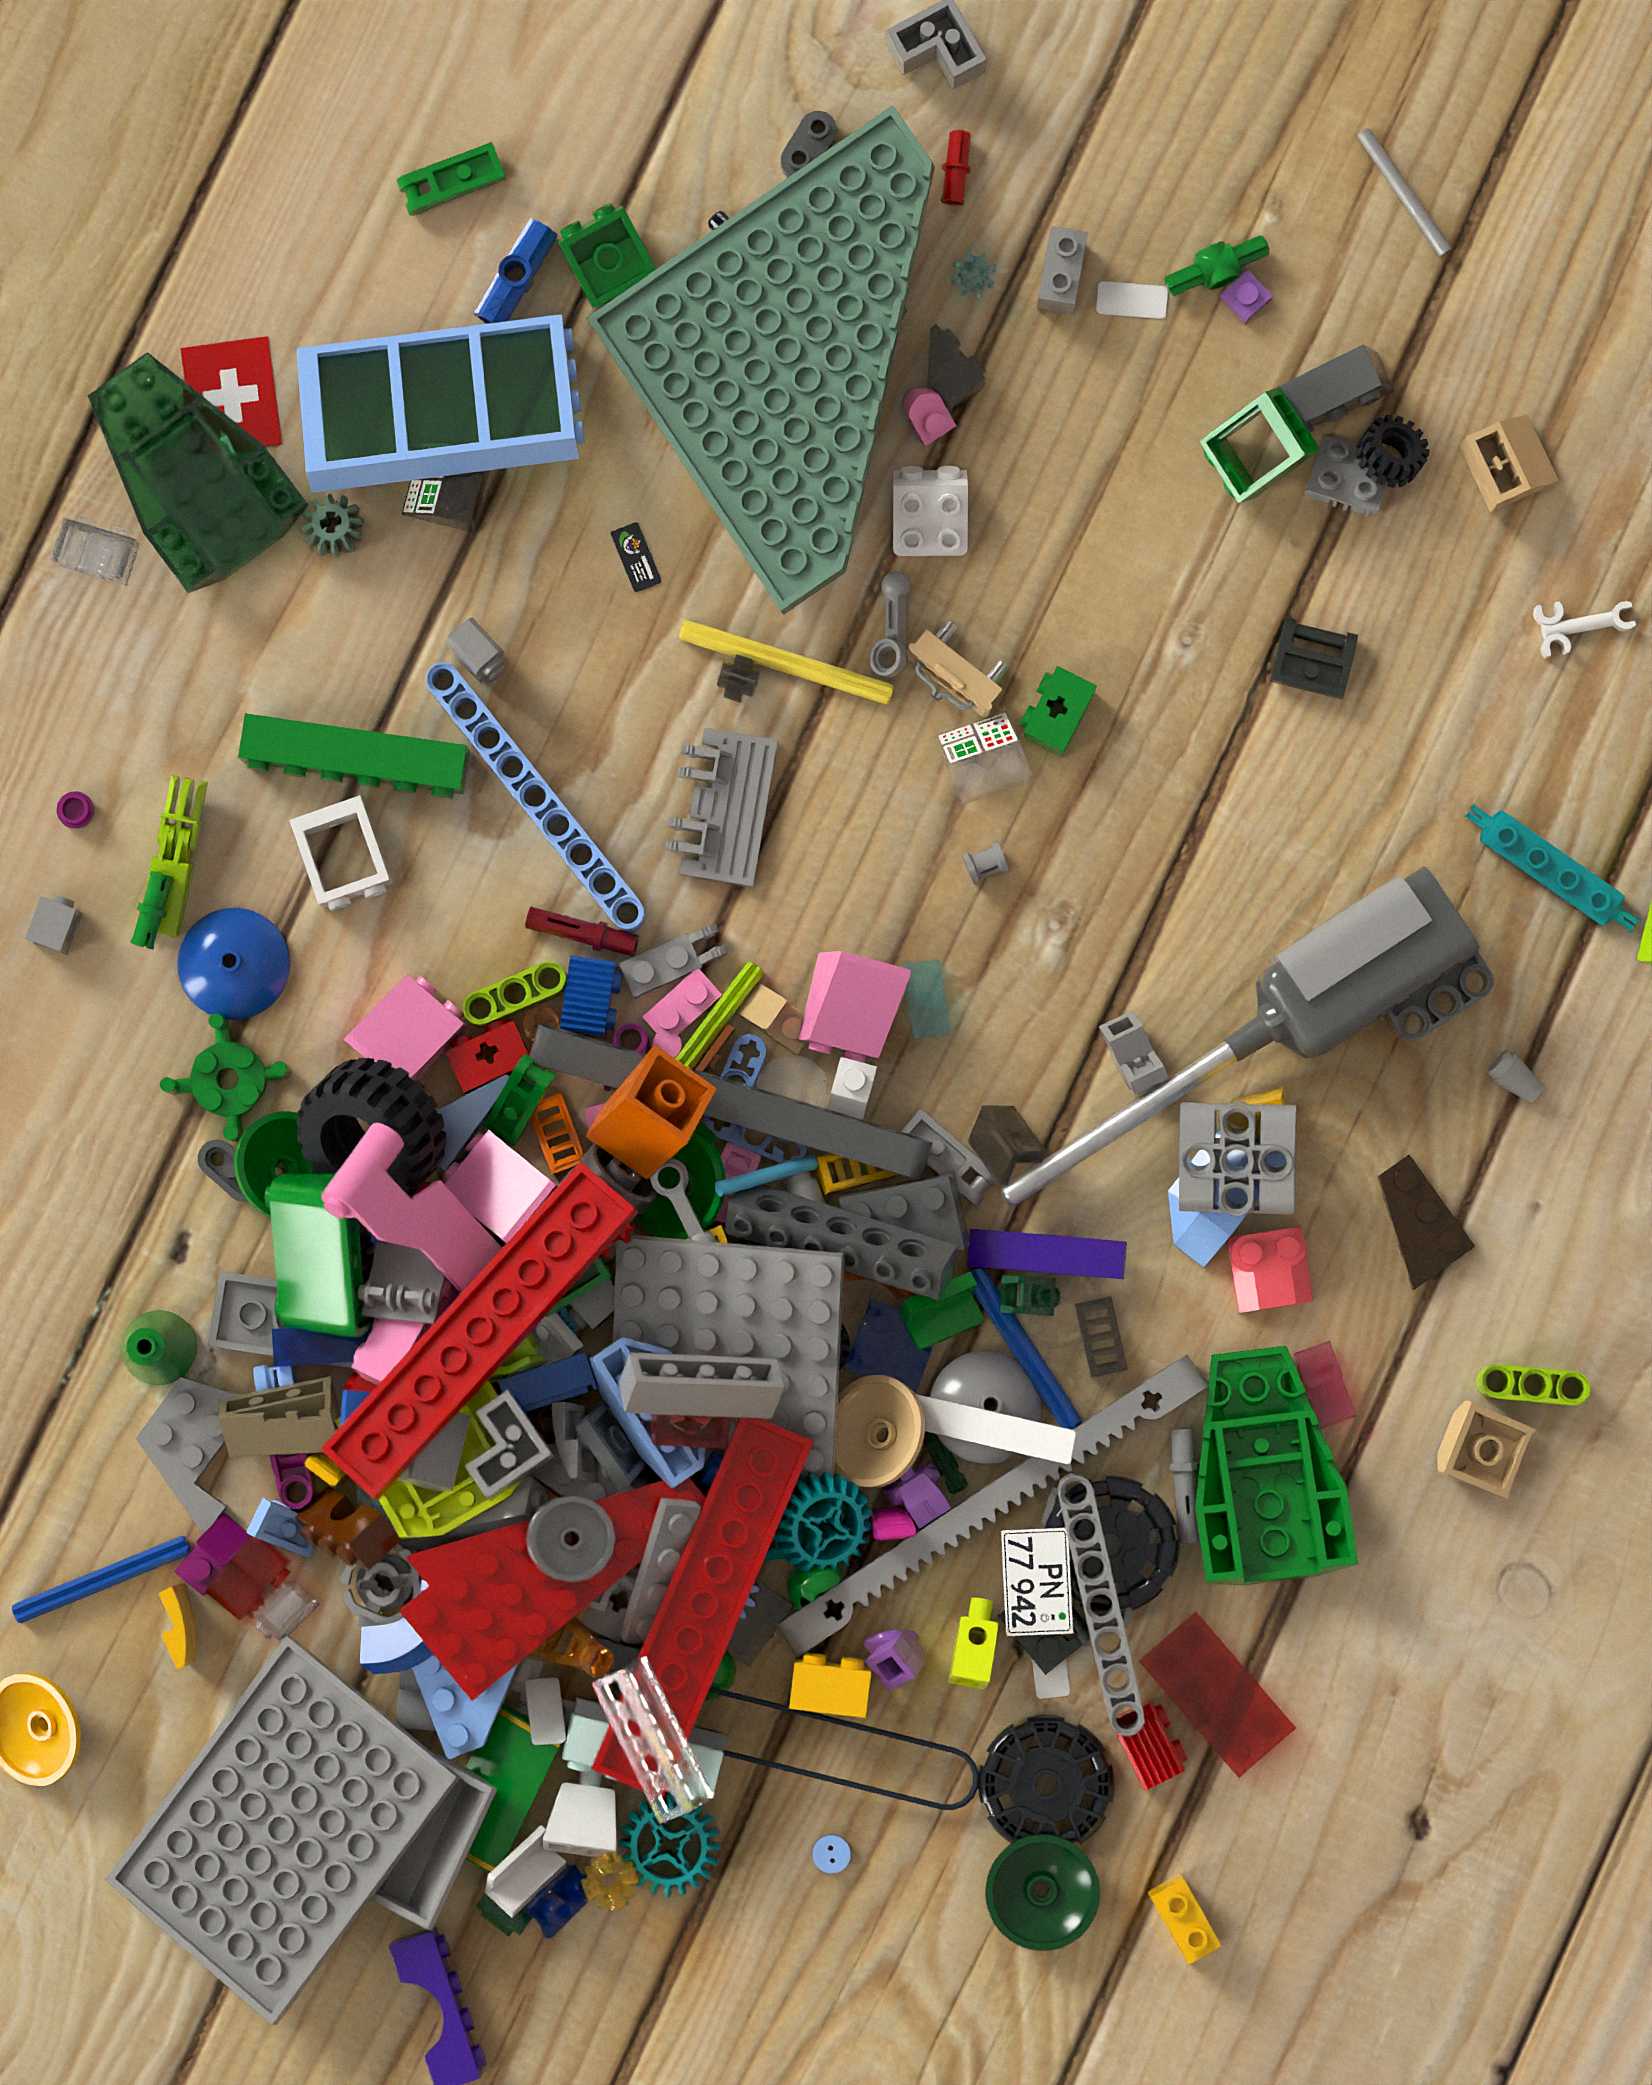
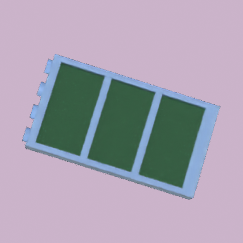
M562 314L296 348L305 467L311 492L316 493L579 459L578 444L585 442L582 420L575 421L574 413L581 412L578 390L571 389V382L578 381L575 359L568 360L567 351H574L572 329H564Z

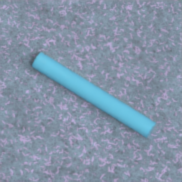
M814 1155L798 1158L717 1181L715 1183V1191L718 1196H724L815 1170L818 1167V1162Z

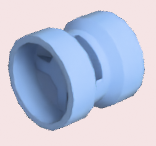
M292 1360L281 1361L275 1367L261 1365L253 1369L256 1391L298 1383Z

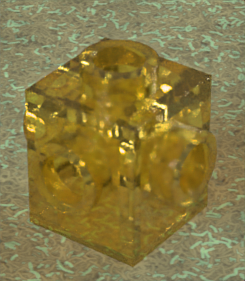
M612 1852L592 1858L590 1860L592 1865L585 1867L588 1878L581 1880L588 1902L596 1899L599 1910L607 1908L608 1911H614L630 1904L629 1899L636 1897L632 1886L639 1883L632 1861L624 1864L621 1854L613 1857ZM609 1873H614L616 1875L615 1883L610 1886L604 1885L602 1877Z

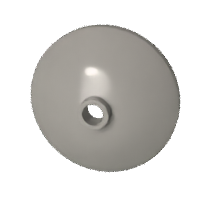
M976 1351L958 1357L940 1372L931 1389V1398L985 1410V1399L990 1398L996 1404L994 1412L1040 1423V1394L1020 1363L1002 1353ZM936 1434L939 1441L948 1451L962 1460L975 1464L1000 1463L1019 1454L1013 1451Z

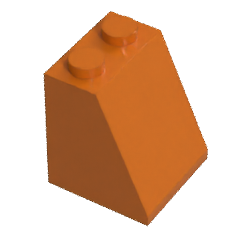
M654 1045L600 1109L585 1137L639 1175L648 1179L688 1143L717 1088L660 1047Z

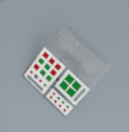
M1007 711L936 735L960 806L1031 782L1032 774L1026 756Z

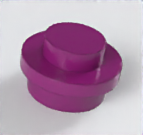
M73 791L61 797L56 811L62 824L71 829H80L92 821L95 809L92 800L86 794Z

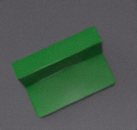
M971 1272L950 1280L938 1300L920 1294L904 1300L898 1314L918 1351L936 1345L983 1323L984 1317L972 1296L977 1283Z

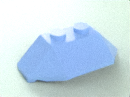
M1216 1131V1138H1220V1131ZM1200 1149L1191 1162L1202 1166L1210 1161V1157L1206 1151ZM1233 1150L1227 1155L1228 1161L1233 1166L1241 1167L1248 1162V1157L1243 1151ZM1272 1151L1265 1157L1268 1165L1274 1168L1282 1167L1287 1162L1285 1155L1279 1151ZM1179 1177L1168 1190L1173 1245L1204 1268L1248 1213L1241 1216H1232L1226 1212L1179 1211ZM1215 1178V1205H1219V1178ZM1255 1179L1256 1203L1259 1199L1260 1179ZM1232 1188L1226 1193L1229 1201L1234 1204H1242L1248 1199L1246 1192L1241 1188Z
M622 1337L590 1358L599 1391L639 1456L670 1488H673L704 1467V1452L708 1429L698 1436L685 1437L673 1432L665 1424L661 1414L624 1412L618 1384L629 1353H672L665 1348ZM662 1414L665 1420L673 1421L669 1415Z

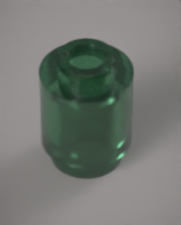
M486 1893L483 1894L475 1905L482 1912L481 1917L508 1937H510L513 1931L521 1935L533 1918L528 1913L532 1907L529 1903L511 1918Z

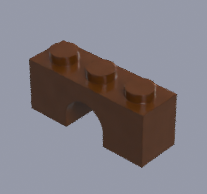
M328 1486L295 1517L303 1528L300 1531L301 1536L311 1547L316 1549L320 1546L332 1558L338 1555L348 1566L352 1567L355 1564L367 1571L375 1566L402 1540L382 1512L365 1504L356 1510L346 1495Z

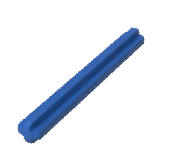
M976 1268L971 1272L977 1283L973 1291L1060 1427L1070 1430L1076 1428L1081 1424L1082 1418L985 1268Z
M180 1536L15 1603L12 1606L13 1615L18 1623H23L181 1559L191 1552L189 1541L185 1536Z

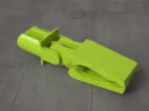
M171 775L164 814H160L161 822L157 838L160 848L158 856L152 857L147 885L150 871L174 877L165 905V909L168 912L166 918L161 919L158 933L177 938L180 934L194 871V864L190 863L191 852L196 850L201 825H203V822L200 820L208 782H199L192 814L189 816L195 782L194 779L185 778L180 790L177 810L174 813L180 786V777ZM169 819L177 820V825L169 823ZM185 822L193 823V828L186 827Z

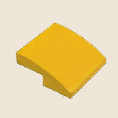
M184 1583L171 1586L158 1593L174 1626L173 1629L161 1634L177 1669L195 1662L197 1653L196 1621Z

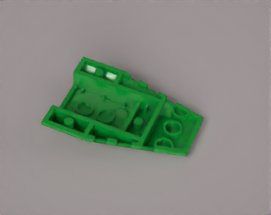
M1287 1346L1211 1355L1195 1505L1206 1584L1243 1586L1316 1577L1358 1565L1347 1488L1335 1465L1329 1445L1324 1439L1318 1419L1305 1394V1388Z

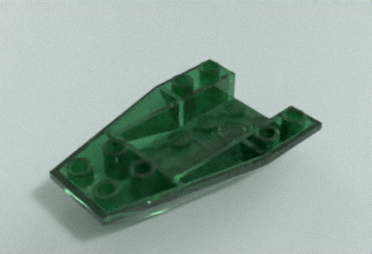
M145 353L87 395L143 534L187 593L227 579L283 538L308 507L306 500L261 442L150 353Z

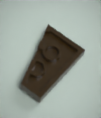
M1410 1155L1405 1156L1377 1176L1387 1211L1397 1236L1400 1253L1406 1265L1412 1290L1418 1288L1475 1247Z

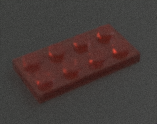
M1196 1611L1138 1660L1238 1778L1296 1729Z

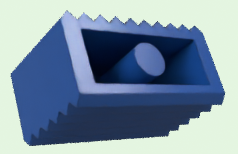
M570 956L559 1028L580 1035L606 1039L607 1030L614 1031L617 1009L610 1008L612 993H620L622 972L616 971L617 965L615 962Z

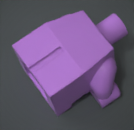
M928 1460L926 1466L922 1464L915 1469L910 1467L903 1476L890 1485V1489L886 1487L883 1490L886 1498L893 1505L903 1503L919 1529L951 1509L940 1489L935 1484L940 1477V1473L932 1460Z
M907 1628L901 1632L893 1629L877 1635L871 1634L863 1643L871 1654L865 1663L875 1675H880L878 1679L888 1691L895 1687L899 1688L908 1680L916 1677L924 1664L925 1651L918 1643L919 1637L916 1632Z

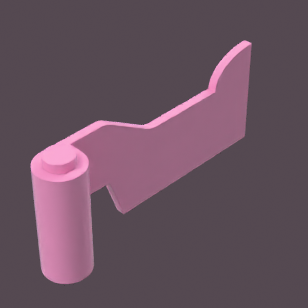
M380 1123L372 1124L322 1193L321 1197L325 1203L324 1208L329 1214L339 1219L343 1217L358 1218L375 1238L380 1241L419 1249L452 1285L462 1293L502 1247L441 1181H435L412 1198H409L386 1173L389 1166L404 1147V1142L388 1126Z

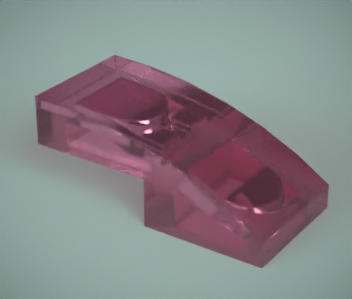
M1330 1341L1294 1353L1320 1429L1356 1417L1355 1409L1343 1381V1374Z

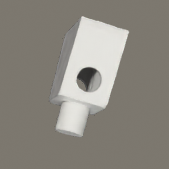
M592 1769L591 1773L580 1771L578 1784H561L544 1833V1850L615 1860V1790L601 1788L602 1773Z

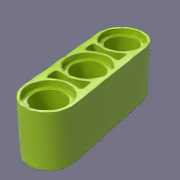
M547 961L467 996L463 1005L464 1015L470 1023L481 1028L503 1018L506 1020L562 995L566 988L567 974L555 962ZM554 970L560 974V983L554 989L543 988L540 983L541 976L546 971ZM520 985L525 988L526 995L521 1003L510 1004L507 1002L506 992L511 986ZM479 1000H487L491 1004V1012L485 1019H476L472 1016V1006Z
M1495 1364L1481 1368L1475 1379L1478 1391L1483 1396L1492 1399L1579 1405L1589 1397L1591 1390L1586 1376L1576 1371ZM1494 1370L1502 1374L1504 1378L1503 1387L1498 1392H1492L1486 1385L1488 1374ZM1530 1374L1538 1376L1542 1385L1539 1393L1534 1396L1529 1395L1524 1389V1381ZM1569 1377L1575 1379L1579 1384V1392L1573 1399H1568L1562 1392V1384Z

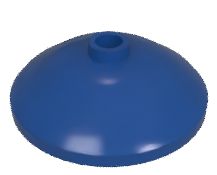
M225 908L207 914L189 929L179 949L178 975L189 999L204 1012L210 1015L218 1013L227 1020L246 1019L262 1013L280 997L289 978V950L278 928L261 914L248 909ZM228 955H235L237 959L235 966L232 968H226L224 965V959Z

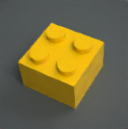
M804 1652L803 1659L795 1658L789 1709L866 1718L871 1669L864 1666V1659L841 1657V1663L826 1662L825 1654Z

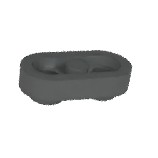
M813 111L802 119L781 154V169L787 178L831 148L837 135L836 123L831 115L823 111ZM815 124H822L825 130L821 134H816L811 128ZM796 155H803L806 161L801 165L793 163L792 159Z
M211 1140L205 1143L198 1153L200 1169L233 1199L248 1203L239 1188L235 1175L234 1157L236 1149L222 1140ZM217 1152H222L225 1156V1161L221 1166H215L212 1162V1157Z

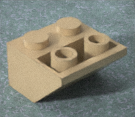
M1528 415L1499 421L1466 436L1459 446L1490 513L1559 482Z

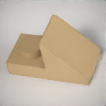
M758 982L736 1013L798 1056L807 1044V1042L798 1040L804 1013L789 1004L787 999Z

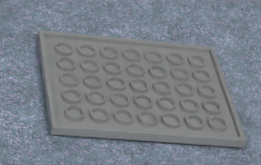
M286 1635L105 1880L271 2025H276L461 1777L295 1638Z

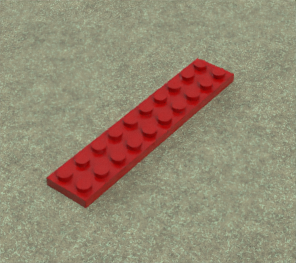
M580 1162L320 1449L373 1499L378 1501L639 1212L585 1164Z
M739 1418L701 1507L697 1522L682 1552L680 1561L672 1575L591 1766L592 1770L663 1799L814 1441L761 1418Z

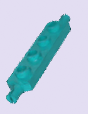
M1473 803L1470 810L1481 816V819L1469 811L1465 814L1464 817H1467L1482 828L1479 839L1481 842L1600 925L1604 926L1613 919L1631 932L1635 927L1624 920L1623 917H1626L1636 925L1638 924L1640 919L1622 908L1625 898L1624 894L1503 810H1499L1490 816Z

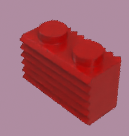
M1151 1700L1141 1703L1144 1713V1724L1138 1733L1132 1736H1123L1115 1731L1144 1791L1185 1772L1186 1770L1182 1762L1188 1760L1179 1739L1171 1742L1165 1728L1170 1726L1171 1723L1161 1704L1154 1707ZM1131 1708L1117 1715L1116 1721L1121 1725H1130L1135 1721L1137 1713Z

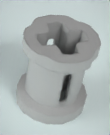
M998 841L992 843L991 848L972 855L969 853L963 854L966 867L974 885L979 884L980 879L995 873H1009Z

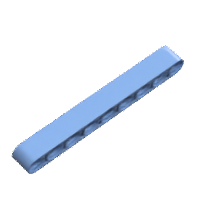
M445 662L431 666L426 675V684L438 703L619 930L629 933L639 930L644 925L646 915L636 895L456 668ZM451 674L454 677V682L449 689L441 691L435 688L434 683L439 675ZM466 702L474 703L477 706V711L472 718L464 720L458 717L457 711L461 704ZM488 731L497 732L500 735V740L495 747L487 749L480 745V740L484 733ZM511 760H517L523 764L520 775L513 778L505 776L503 774L504 765ZM533 789H540L546 793L544 803L538 807H532L526 803L527 794ZM556 818H563L569 822L568 831L561 836H555L549 832L550 823ZM579 847H586L592 851V858L585 865H577L572 861V854ZM602 876H609L615 880V887L609 894H600L595 890V883ZM625 905H632L638 909L637 919L630 924H625L618 920L619 910Z

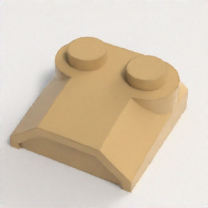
M1465 1400L1453 1413L1438 1450V1471L1508 1499L1510 1495L1508 1493L1531 1435L1534 1434L1536 1429Z

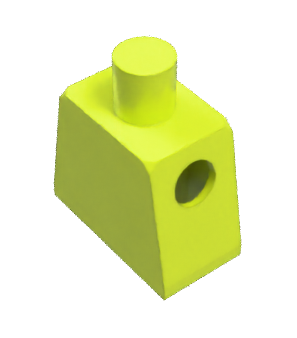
M971 1598L968 1617L961 1616L956 1633L948 1683L984 1690L988 1686L999 1625L997 1622L990 1621L993 1601L983 1598ZM971 1633H977L982 1637L981 1645H975L970 1642Z

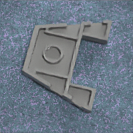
M180 1377L136 1437V1440L198 1528L204 1533L228 1506L199 1486L197 1481L225 1444L218 1418L220 1399L239 1395Z

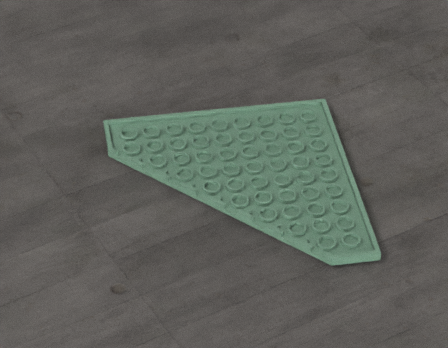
M893 105L587 317L597 335L783 614H786L843 575L847 570L935 166Z

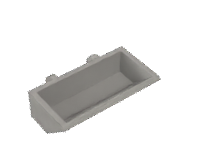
M441 1754L434 1755L461 1778L370 1899L431 1931L497 1791L496 1788L472 1770L450 1759L447 1760Z

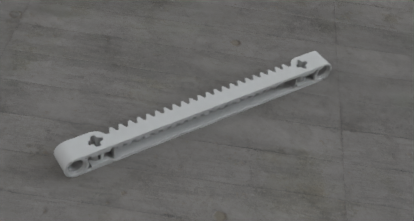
M1186 1354L1072 1429L1076 1435L1071 1459L1083 1464L1085 1462L1083 1455L1085 1450L1095 1456L1098 1454L1097 1442L1104 1447L1110 1446L1109 1434H1112L1117 1439H1121L1123 1437L1122 1426L1131 1431L1136 1429L1135 1417L1139 1416L1143 1419L1151 1420L1161 1418L1205 1389L1208 1385L1189 1356ZM1145 1391L1149 1394L1157 1393L1160 1399L1156 1401L1158 1408L1155 1411L1149 1407L1142 1408L1141 1403L1145 1400L1143 1396ZM1030 1456L916 1531L914 1537L904 1539L843 1579L835 1587L819 1595L814 1602H808L802 1606L800 1611H795L776 1624L796 1656L803 1654L843 1628L850 1621L854 1602L859 1601L864 1606L869 1605L868 1593L871 1592L876 1597H881L880 1585L884 1584L888 1588L893 1589L892 1577L895 1575L903 1581L907 1580L905 1571L907 1567L916 1573L919 1572L918 1560L922 1559L931 1564V1552L933 1550L941 1556L945 1555L943 1545L945 1542L953 1547H957L956 1535L961 1534L966 1539H969L971 1537L969 1531L971 1525L980 1531L983 1530V1517H986L991 1522H995L994 1510L998 1508L1007 1514L1009 1512L1007 1505L1009 1500L1019 1506L1022 1504L1021 1492H1024L1029 1497H1033V1484H1037L1045 1489L1047 1487L1045 1477L1048 1475L1057 1481L1060 1479L1058 1468L1061 1467L1067 1472H1071V1462L1064 1464ZM832 1599L834 1603L841 1601L844 1604V1607L841 1609V1618L836 1619L834 1615L827 1617L824 1614L828 1609L826 1603L828 1600Z

